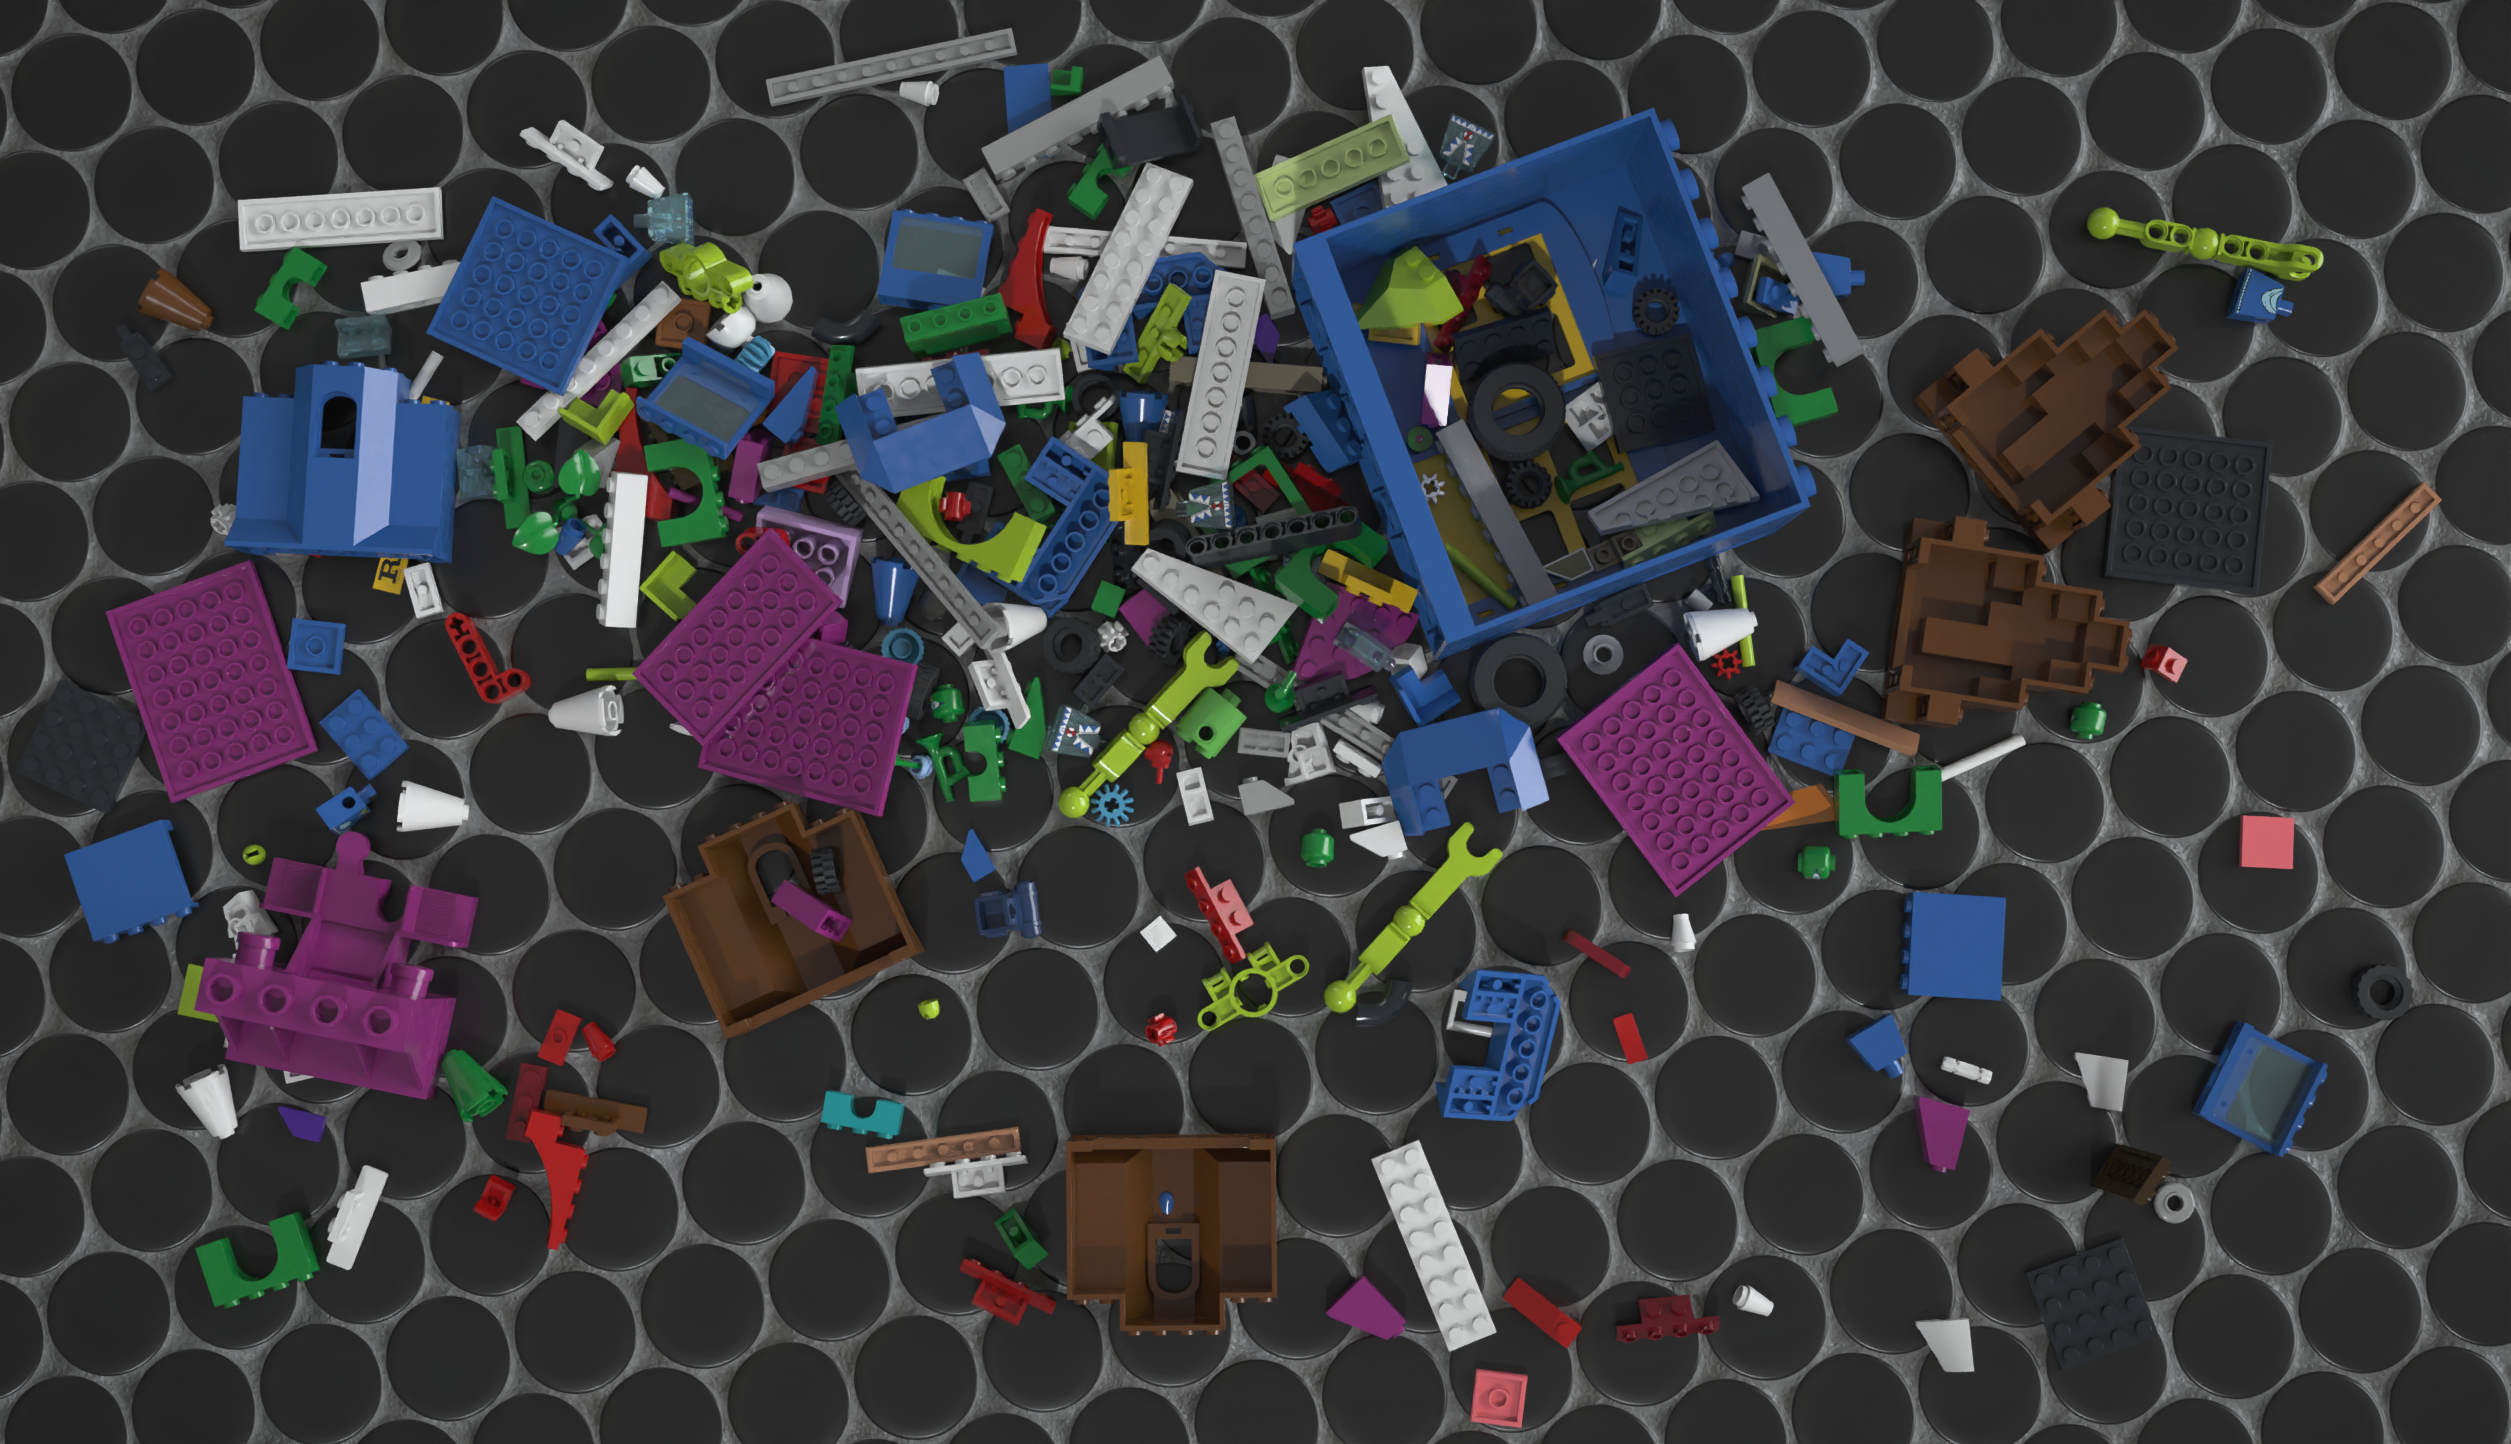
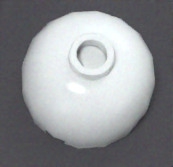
M742 301L739 311L733 314L725 313L708 330L706 336L719 348L733 350L741 346L744 349L753 339L751 334L756 328L755 316Z

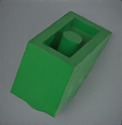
M1015 1207L994 1222L1013 1256L1028 1270L1049 1255L1039 1237Z

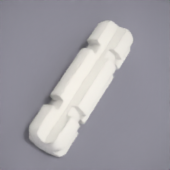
M1947 1056L1943 1058L1941 1063L1942 1070L1954 1071V1074L1972 1080L1977 1079L1978 1082L1989 1084L1992 1078V1072L1989 1070L1979 1069L1977 1066L1959 1060L1956 1062V1059Z

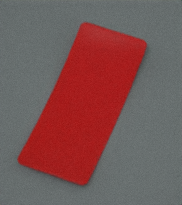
M1629 1013L1613 1019L1628 1064L1647 1059L1633 1014Z

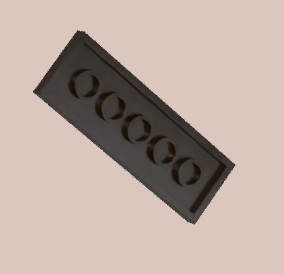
M2118 1144L2090 1186L2098 1192L2143 1206L2144 1203L2148 1204L2154 1197V1188L2159 1181H2164L2169 1175V1166L2172 1162L2162 1155Z

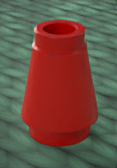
M595 1022L586 1025L581 1030L592 1057L596 1058L598 1062L609 1058L616 1052L614 1048L615 1043Z

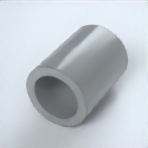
M1697 589L1684 601L1694 611H1708L1713 605Z

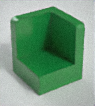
M1072 66V71L1054 70L1052 84H1050L1049 88L1050 94L1071 98L1081 97L1084 76L1082 67Z
M1102 580L1091 608L1116 620L1119 608L1127 592L1123 588Z

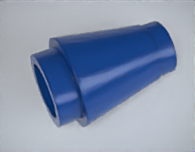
M570 518L568 521H565L562 525L555 550L561 555H568L586 537V525L576 518Z

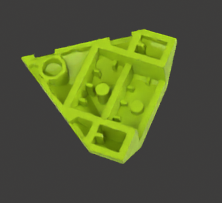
M1417 246L1405 247L1384 261L1356 319L1360 329L1376 328V331L1417 327V323L1432 322L1433 325L1443 324L1464 310L1445 275Z

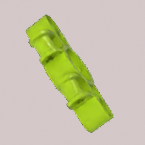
M682 242L661 251L659 254L663 268L677 276L679 288L683 294L693 295L695 299L700 301L709 299L713 307L723 308L727 313L733 314L739 311L742 306L741 293L753 288V278L750 272L745 267L728 261L722 251L713 243L707 242L694 247Z
M1266 941L1260 949L1253 953H1246L1253 968L1242 970L1233 980H1231L1224 967L1211 978L1202 979L1214 1002L1200 1011L1198 1015L1199 1025L1205 1030H1213L1239 1014L1247 1017H1259L1268 1013L1276 1003L1278 991L1307 974L1309 970L1308 961L1301 955H1293L1280 963L1269 942ZM1265 954H1268V956H1266V957H1264L1263 959L1257 961V959L1260 958L1261 956H1263V955H1265ZM1295 959H1300L1305 964L1304 971L1299 974L1293 973L1290 969V964ZM1250 973L1266 977L1264 980L1269 989L1271 987L1273 989L1270 1003L1259 1006L1257 1008L1258 1011L1243 1009L1241 1007L1243 1004L1239 997L1234 996V988L1239 979L1241 982L1250 977ZM1221 980H1224V982H1222V983H1220L1219 985L1213 987V985L1216 984L1217 982H1219V981H1221ZM1211 1011L1216 1015L1217 1021L1214 1025L1207 1026L1203 1023L1202 1015L1205 1012Z

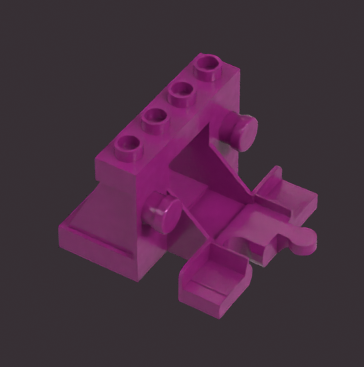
M347 832L339 837L336 843V851L339 855L336 869L274 857L264 902H259L258 907L312 919L289 964L274 961L276 950H279L280 938L248 931L238 932L236 940L238 948L235 958L205 959L194 1010L216 1015L228 1041L225 1059L425 1100L434 1099L457 998L427 992L429 981L433 979L434 970L406 963L411 939L451 947L468 948L479 898L409 884L403 916L395 922L390 921L384 913V903L389 894L391 880L364 874L363 860L369 855L371 844L369 839L359 832Z

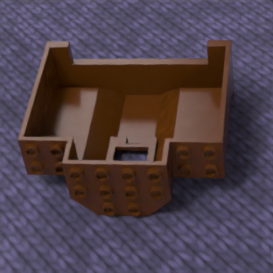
M788 801L782 802L773 807L774 812H760L750 817L751 822L747 824L739 822L727 827V833L723 835L715 833L703 838L704 843L697 847L709 873L706 874L704 872L691 878L693 883L688 885L687 883H680L667 889L669 893L662 896L725 1039L747 1033L925 951L908 921L860 811L844 808L833 814L835 818L829 821L823 818L809 825L800 804ZM833 846L841 875V891L819 895L812 872L811 850ZM772 850L784 851L791 861L802 888L853 920L840 942L813 931L779 906L772 907L756 871V863L763 854Z
M1275 1133L1071 1135L1066 1141L1067 1300H1073V1304H1089V1300H1099L1100 1304H1114L1116 1299H1120V1331H1126V1335L1137 1336L1142 1335L1141 1331H1152V1335H1167L1168 1331H1178L1179 1335H1193L1194 1330H1204L1206 1335L1220 1334V1330H1225L1226 1326L1225 1298H1230L1232 1303L1246 1302V1298H1256V1302H1272V1298H1277ZM1162 1192L1172 1193L1174 1199L1173 1208L1168 1215L1162 1211L1159 1196ZM1166 1228H1181V1233H1166ZM1156 1239H1192V1282L1186 1290L1171 1293L1162 1290L1157 1285Z

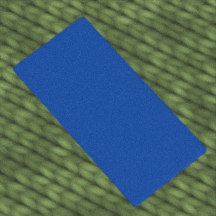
M1047 63L1004 67L1008 134L1052 112L1049 90V66Z

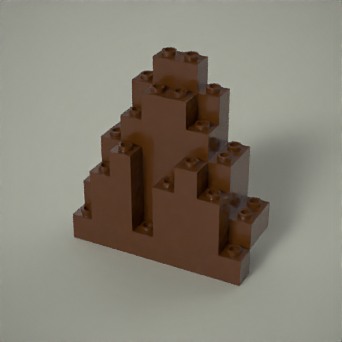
M2104 309L2057 347L2054 344L2055 340L2052 335L2047 331L2044 332L2042 329H2039L1994 366L1990 364L1992 362L1990 357L1984 351H1979L1976 348L1914 399L1922 411L2044 554L2052 551L2073 532L2088 526L2111 507L2106 493L2100 488L2097 489L2095 485L2142 447L2138 443V436L2132 430H2127L2125 426L2172 388L2169 385L2168 377L2162 371H2157L2156 367L2178 349L2175 344L2176 340L2169 332H2164L2158 325L2159 320L2153 313L2147 312L2146 309L2138 313L2123 327L2118 325L2119 321L2113 313L2107 312Z
M1959 516L1945 523L1913 518L1909 521L1880 719L1907 725L1922 724L1949 728L1957 726L1958 721L1961 722L1963 708H1984L2009 713L2022 710L2023 706H2026L2028 703L2029 691L2027 690L2040 692L2058 691L2077 695L2088 694L2094 684L2092 671L2116 675L2123 673V669L2127 668L2129 655L2126 654V648L2132 639V629L2129 628L2130 621L2099 617L2105 607V599L2102 598L2103 591L2041 582L2047 572V563H2044L2045 556L1984 547V543L1986 544L1989 538V528H1986L1987 521Z

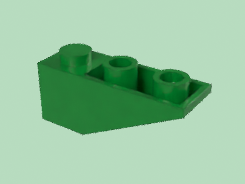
M683 353L627 358L619 365L624 389L626 387L645 388L659 385L682 357ZM678 377L675 382L682 379V377Z
M1035 677L1033 682L1029 680L1024 695L1028 696L1025 703L1029 707L1031 717L1021 729L1011 728L1006 742L1010 744V750L1039 760L1048 734L1041 680Z

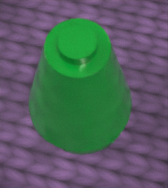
M453 1049L444 1055L441 1065L459 1115L464 1122L474 1121L472 1117L477 1114L482 1118L502 1104L505 1100L502 1095H508V1091L464 1050L457 1051Z

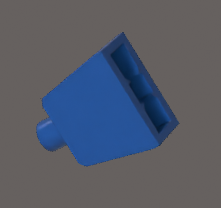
M1812 252L1837 300L1847 298L1851 293V286L1864 285V270H1850V258Z
M1884 1014L1845 1038L1872 1071H1879L1884 1068L1891 1079L1904 1072L1897 1059L1904 1056L1907 1051L1892 1014Z

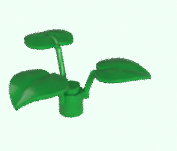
M578 449L563 464L558 474V484L561 489L567 494L575 495L557 499L552 505V518L547 512L543 511L532 513L526 517L513 536L512 545L533 554L548 553L556 546L559 539V534L554 528L558 525V520L560 519L565 522L570 518H576L582 521L586 528L596 535L589 543L591 553L599 560L601 554H605V543L602 541L603 529L607 528V522L597 531L577 516V507L571 503L579 499L580 494L586 496L595 494L600 486V470L588 453Z

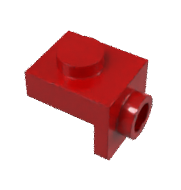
M2150 644L2140 665L2145 669L2154 670L2170 682L2177 683L2188 660L2169 647Z
M493 1174L488 1179L482 1197L476 1203L473 1210L487 1219L496 1221L507 1209L515 1185Z

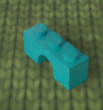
M834 1090L826 1091L821 1122L827 1123V1128L842 1130V1126L852 1127V1132L867 1134L869 1130L878 1132V1137L892 1139L893 1135L900 1134L905 1103L879 1099L876 1102L874 1113L869 1117H863L857 1114L854 1109L855 1094Z

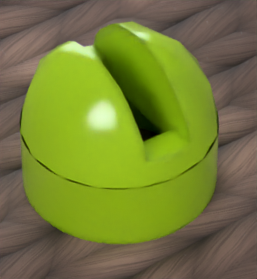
M1057 338L1051 345V348H1060L1061 360L1070 357L1068 353L1069 351L1072 352V347L1066 340Z
M249 845L243 852V859L250 865H259L266 857V852L260 845ZM258 851L259 855L248 857L249 853Z
M937 999L926 1000L918 1004L919 1012L925 1019L935 1018L940 1011Z

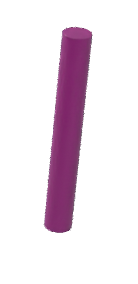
M670 487L667 497L699 507L702 501L701 497ZM722 506L723 516L738 522L741 521L743 512Z

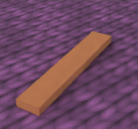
M2425 482L2420 483L2313 586L2315 590L2330 605L2335 604L2442 499Z
M1777 680L1774 685L1771 703L1914 757L1917 752L1920 734Z
M1019 1127L865 1148L868 1173L926 1166L937 1162L948 1163L959 1159L971 1160L989 1155L1000 1156L1011 1152H1022Z

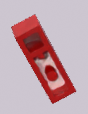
M1519 1277L1515 1279L1502 1297L1566 1349L1582 1329L1578 1322Z

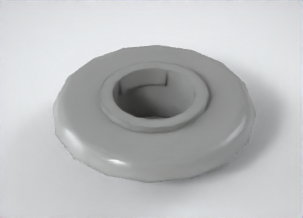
M414 240L393 242L384 251L383 263L392 271L406 270L415 265L420 259L422 253L421 246Z
M1597 635L1591 638L1585 645L1583 651L1584 662L1594 673L1600 675L1610 674L1620 667L1623 660V649L1614 637ZM1601 647L1607 648L1611 653L1610 659L1606 662H1601L1596 657V652Z
M2167 1183L2160 1187L2155 1194V1211L2166 1222L2174 1224L2183 1222L2194 1211L2195 1201L2193 1194L2183 1184ZM2173 1195L2178 1196L2180 1199V1205L2176 1210H2170L2167 1205L2169 1197Z

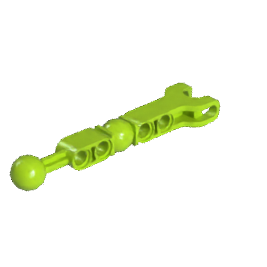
M2108 207L2094 210L2087 220L2089 232L2098 239H2108L2115 234L2139 238L2141 243L2149 248L2177 253L2183 251V254L2190 252L2193 257L2199 260L2218 259L2223 263L2269 272L2274 276L2288 280L2302 281L2310 273L2318 270L2323 264L2322 252L2314 247L2301 244H2278L2237 235L2225 236L2224 233L2218 235L2216 231L2210 228L2196 230L2193 227L2190 229L2186 225L2163 220H2152L2148 224L2119 219L2116 212ZM2149 229H2155L2159 234V238H2152L2149 235ZM2174 234H2180L2184 239V243H2177L2174 240ZM2224 244L2231 245L2234 249V254L2227 253L2224 249ZM2249 250H2256L2259 254V259L2252 258ZM2306 254H2310L2315 258L2314 265H2311L2310 259L2305 257Z
M1206 630L1196 634L1184 647L1183 666L1143 708L1144 713L1135 715L1129 722L1128 729L1124 728L1096 757L1092 763L1095 770L1079 787H1069L1062 791L1058 799L1059 810L1062 814L1069 818H1079L1086 814L1090 807L1089 797L1106 779L1111 783L1114 782L1145 749L1144 745L1150 744L1157 739L1160 727L1164 729L1203 688L1224 685L1239 668V661L1235 657L1228 656L1218 664L1209 665L1204 661V653L1211 644V635Z
M1469 821L1464 823L1448 839L1446 846L1447 860L1408 902L1409 905L1402 906L1395 912L1393 922H1390L1358 957L1361 963L1345 981L1338 980L1328 985L1324 993V1000L1330 1010L1344 1013L1352 1009L1356 1003V990L1372 973L1377 976L1407 944L1410 937L1417 936L1422 932L1425 927V920H1428L1458 886L1469 876L1478 877L1487 874L1500 860L1503 853L1498 848L1490 850L1483 857L1476 858L1470 855L1466 842L1473 833L1474 827Z

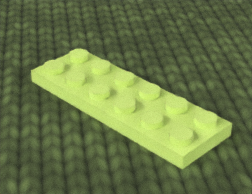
M1389 114L1253 176L1269 220L1273 223L1411 161L1394 118Z

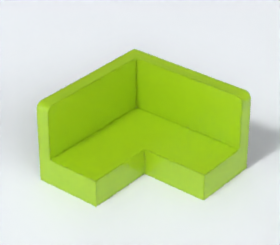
M611 389L597 409L576 397L567 410L559 407L557 412L565 422L606 446L633 408L634 403L628 394L624 392L619 394Z
M672 551L639 589L672 619L680 623L697 605L681 588L698 570L680 554Z

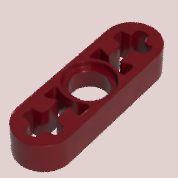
M1570 928L1562 938V940L1622 979H1625L1631 970L1629 966Z

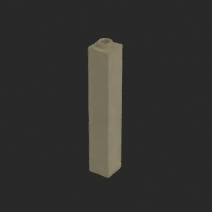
M1181 357L1178 361L1171 362L1170 385L1192 387L1198 358ZM1250 362L1244 391L1307 395L1326 390L1327 375H1322L1323 367Z

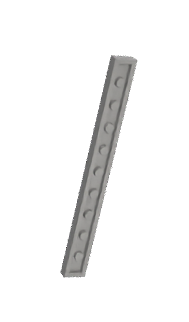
M1012 28L771 78L766 80L770 104L773 107L1017 55Z
M858 468L835 474L981 649H986L1002 630L883 489L878 485L861 479Z
M1237 653L1234 656L1239 661L1237 671L1266 689L1275 683H1281L1288 671L1261 654L1252 665ZM1295 679L1294 684L1291 687L1294 694L1295 691L1293 687L1302 685L1305 682H1303L1300 679ZM1295 694L1293 706L1301 710ZM1349 710L1342 714L1326 716L1325 719L1320 721L1321 724L1381 762L1395 741L1394 738ZM1454 776L1439 779L1444 799L1447 798L1458 780Z

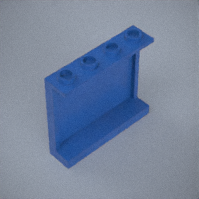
M158 820L64 855L94 942L104 941V944H110L120 940L119 935L127 932L129 936L144 931V926L152 924L155 927L168 922L167 918L174 915L177 918L192 914L191 909L199 907V903L192 902L169 835V831L173 830L170 820Z
M1908 892V897L1904 898L1903 904L1904 912H1907V922H1904L1902 927V936L1906 938L1905 948H1902L1901 963H1905L1904 974L1900 975V989H1903V994L2001 1001L2006 898Z

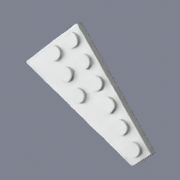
M1389 66L1364 67L1362 76L1369 122L1371 123L1391 114L1411 161L1378 176L1383 209L1447 186Z
M1715 440L1588 511V518L1602 536L1759 501L1760 495L1719 441Z
M1147 548L1131 569L1251 665L1298 607V605L1149 548Z

